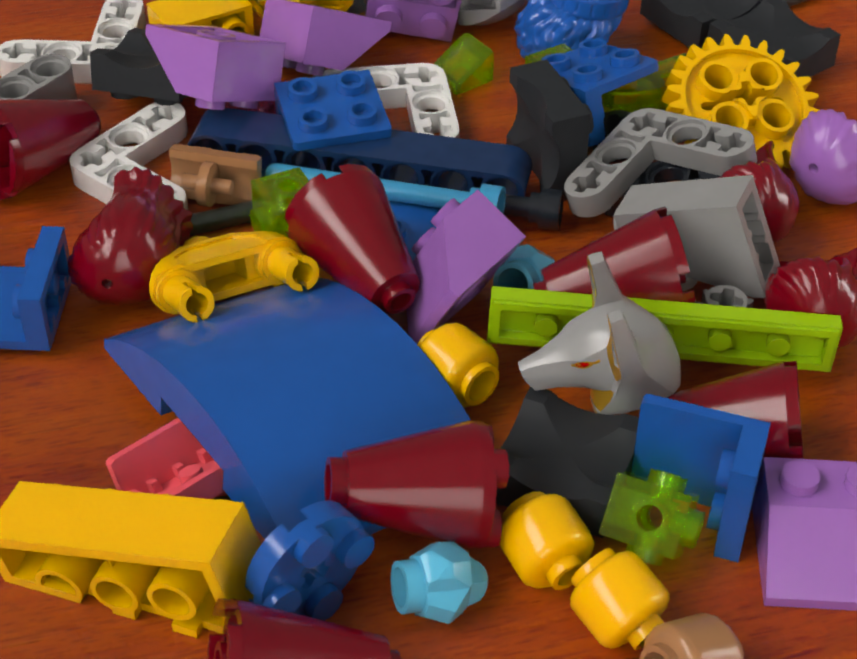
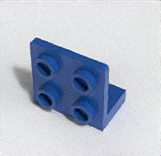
M604 39L584 40L574 50L566 53L549 54L541 59V61L548 60L557 73L568 81L570 89L579 100L590 108L594 128L593 132L589 134L588 147L597 145L605 139L604 108L601 95L659 70L658 60L640 55L636 49H621L608 45Z
M369 70L344 71L340 74L313 78L299 77L291 81L274 83L275 113L283 116L292 147L295 151L382 139L392 135V126Z
M42 226L35 248L27 250L25 267L0 266V349L51 350L71 286V277L68 274L69 250L64 227Z
M645 394L640 406L630 485L642 490L711 507L707 528L718 531L713 556L739 562L771 423L657 395Z

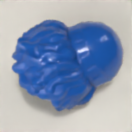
M529 0L526 7L517 15L518 20L514 26L517 33L516 45L518 50H520L521 57L528 60H536L537 58L542 59L549 54L566 53L578 48L580 42L588 39H604L608 43L610 36L621 23L629 0Z

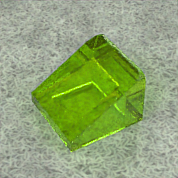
M470 33L460 36L433 63L444 70L449 89L455 95L493 80L494 53Z

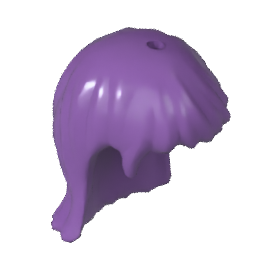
M820 109L817 112L810 111L807 118L802 120L801 125L794 134L790 166L794 171L796 181L806 195L833 205H848L857 202V120L848 119L844 112H836L833 109Z

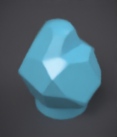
M529 244L520 245L495 272L493 286L533 289V283L542 281L540 270L554 263L555 259Z
M453 541L432 543L411 555L407 560L395 561L391 569V592L398 612L400 614L415 613L416 616L450 624L459 617L467 606L481 601L489 583L485 567L470 557L467 551Z

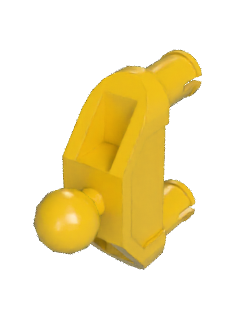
M236 232L213 238L193 236L155 265L150 277L149 292L152 302L163 312L172 315L180 314L187 321L194 323L198 322L196 315L205 320L212 314L215 301L270 285L276 287L287 284L291 289L299 292L303 291V285L309 290L316 284L319 278V267L313 258L302 254V251L293 239L277 232Z

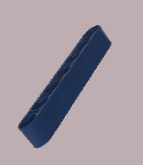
M233 108L206 110L187 144L188 146H200L215 150L262 156L261 179H267L266 169L272 163L340 173L343 172L338 166L356 164L366 166L380 179L470 191L472 187L480 188L484 183L504 186L506 195L525 196L533 167L532 159L528 153L520 147L393 129L392 135L388 138L295 151L282 115Z

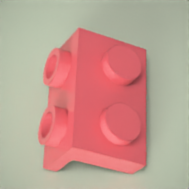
M179 418L141 438L106 460V466L117 490L205 499L227 495L222 489L224 471Z

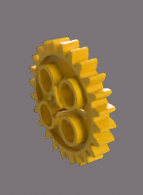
M724 34L719 46L711 37L706 38L702 48L694 44L691 45L686 56L680 55L664 84L667 88L662 96V102L668 104L666 111L746 129L754 136L756 151L764 146L766 142L772 140L775 145L773 155L780 169L783 166L791 169L790 156L794 134L801 125L802 120L807 118L810 111H819L813 107L819 98L818 93L805 91L812 80L811 77H797L795 75L800 63L793 62L785 65L782 62L785 51L781 49L774 55L767 53L768 44L765 40L759 44L758 48L751 47L748 35L743 36L739 45L734 44L729 34ZM686 140L684 144H689L697 140Z

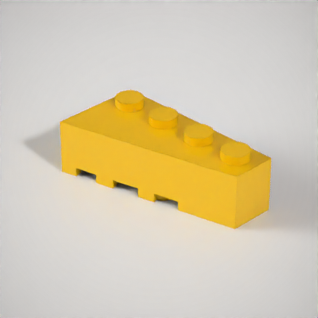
M19 481L0 508V574L5 582L76 603H81L86 594L92 595L104 606L112 609L113 614L133 620L137 619L142 610L173 619L172 630L174 632L194 638L199 637L203 628L223 634L225 617H212L214 606L219 598H235L250 602L248 599H253V594L245 587V576L250 562L261 543L244 502L121 491L110 488L68 486L58 483L47 484Z

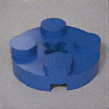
M320 501L306 506L299 511L308 519L297 524L291 531L281 523L267 536L253 556L245 576V587L253 594V599H248L251 603L323 621L330 618L339 609L343 601V593L341 591L348 584L358 566L364 563L371 555L375 541L364 530L361 522L343 505L335 501Z

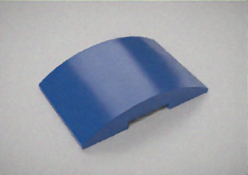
M318 278L316 284L309 290L303 285V291L300 292L291 289L287 284L276 287L271 285L215 303L213 312L207 319L202 320L201 317L196 315L198 322L187 321L184 317L178 315L104 339V349L160 415L173 411L224 471L222 489L232 501L244 502L253 526L264 539L281 523L291 531L297 524L308 519L299 510L310 504L325 501L324 473L328 457H342L345 450L470 420L453 390L417 343L392 318L361 294L325 278ZM360 521L364 530L370 535L386 528Z

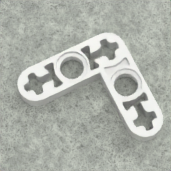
M106 0L91 41L18 39L2 43L0 45V76L4 77L41 55L60 54L70 59L74 83L92 84L90 52L97 48L113 50L122 42L129 30L133 28L144 29L146 20L143 0Z
M412 63L345 68L343 71L336 69L324 70L323 76L340 74L344 71L369 70L375 86L385 87L377 88L384 108H407L412 132L431 135L439 132V136L459 138L460 127L446 73L438 65ZM425 110H437V112H425Z
M152 103L71 154L69 159L74 185L107 204L113 195L114 176L119 171H130L134 167L146 170L147 168L143 167L145 164L167 151L173 144H178L187 136L188 127L185 108L180 103L174 105ZM126 144H138L136 146L123 147ZM162 177V184L170 185L174 189V199L183 201L184 208L188 210L185 190Z

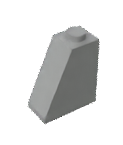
M753 175L631 185L613 215L615 230L653 209L665 206L667 208V215H672L683 244L690 273L685 274L687 278L713 286H733L743 291L746 296L765 298L767 280L772 273L776 275L780 263Z

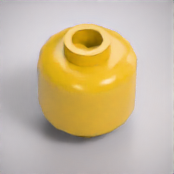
M456 322L444 324L435 330L427 332L419 340L417 345L438 369L463 408L481 404L497 387L499 381L498 354L491 344L468 327Z
M540 491L531 492L516 499L503 513L502 535L499 545L521 581L525 585L537 589L552 586L555 590H563L572 586L571 578L591 557L594 541L589 529L570 501L558 494H545Z
M611 548L604 549L582 565L571 578V583L575 588L571 594L570 606L603 647L613 649L629 642L635 650H639L644 647L646 637L655 626L665 623L660 615L668 605L670 594L640 556L633 551L626 550L615 553Z

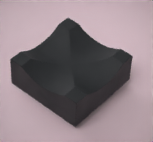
M641 0L640 14L683 43L688 49L693 44L702 48L708 37L709 24L720 18L725 20L740 18L757 7L762 0Z
M762 0L757 7L740 18L733 20L720 18L711 22L708 30V37H711L718 46L724 34H729L735 45H739L743 36L748 35L751 47L758 48L759 44L765 40L768 44L767 53L774 55L777 51L783 49L785 54L782 62L785 65L793 62L800 63L795 72L797 77H811L834 66L841 34L829 27L818 28L805 23L792 12L784 0Z
M133 28L129 30L122 42L113 50L97 48L90 52L92 90L111 92V96L116 99H133L138 96L154 98V102L160 105L182 103L183 99L187 97L174 91L145 34L146 29Z
M548 60L510 67V83L515 89L518 107L513 126L507 134L506 144L520 147L528 153L532 159V171L540 182V193L542 188L564 190V183L567 178L588 157L589 134L593 132L594 128L591 110L588 105L583 104L570 89L568 81L557 73ZM564 191V201H565V200H567V198H566V194H565V191Z
M530 387L508 437L499 448L506 449L509 478L505 488H497L496 503L508 507L521 496L537 491L545 494H558L570 501L592 535L604 538L631 477L639 417L626 413L605 415L586 411L562 400L550 390L535 391Z

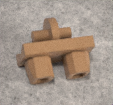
M173 144L169 148L172 170L171 182L184 189L187 199L196 200L199 206L211 207L214 203L235 205L261 199L262 156L181 144Z

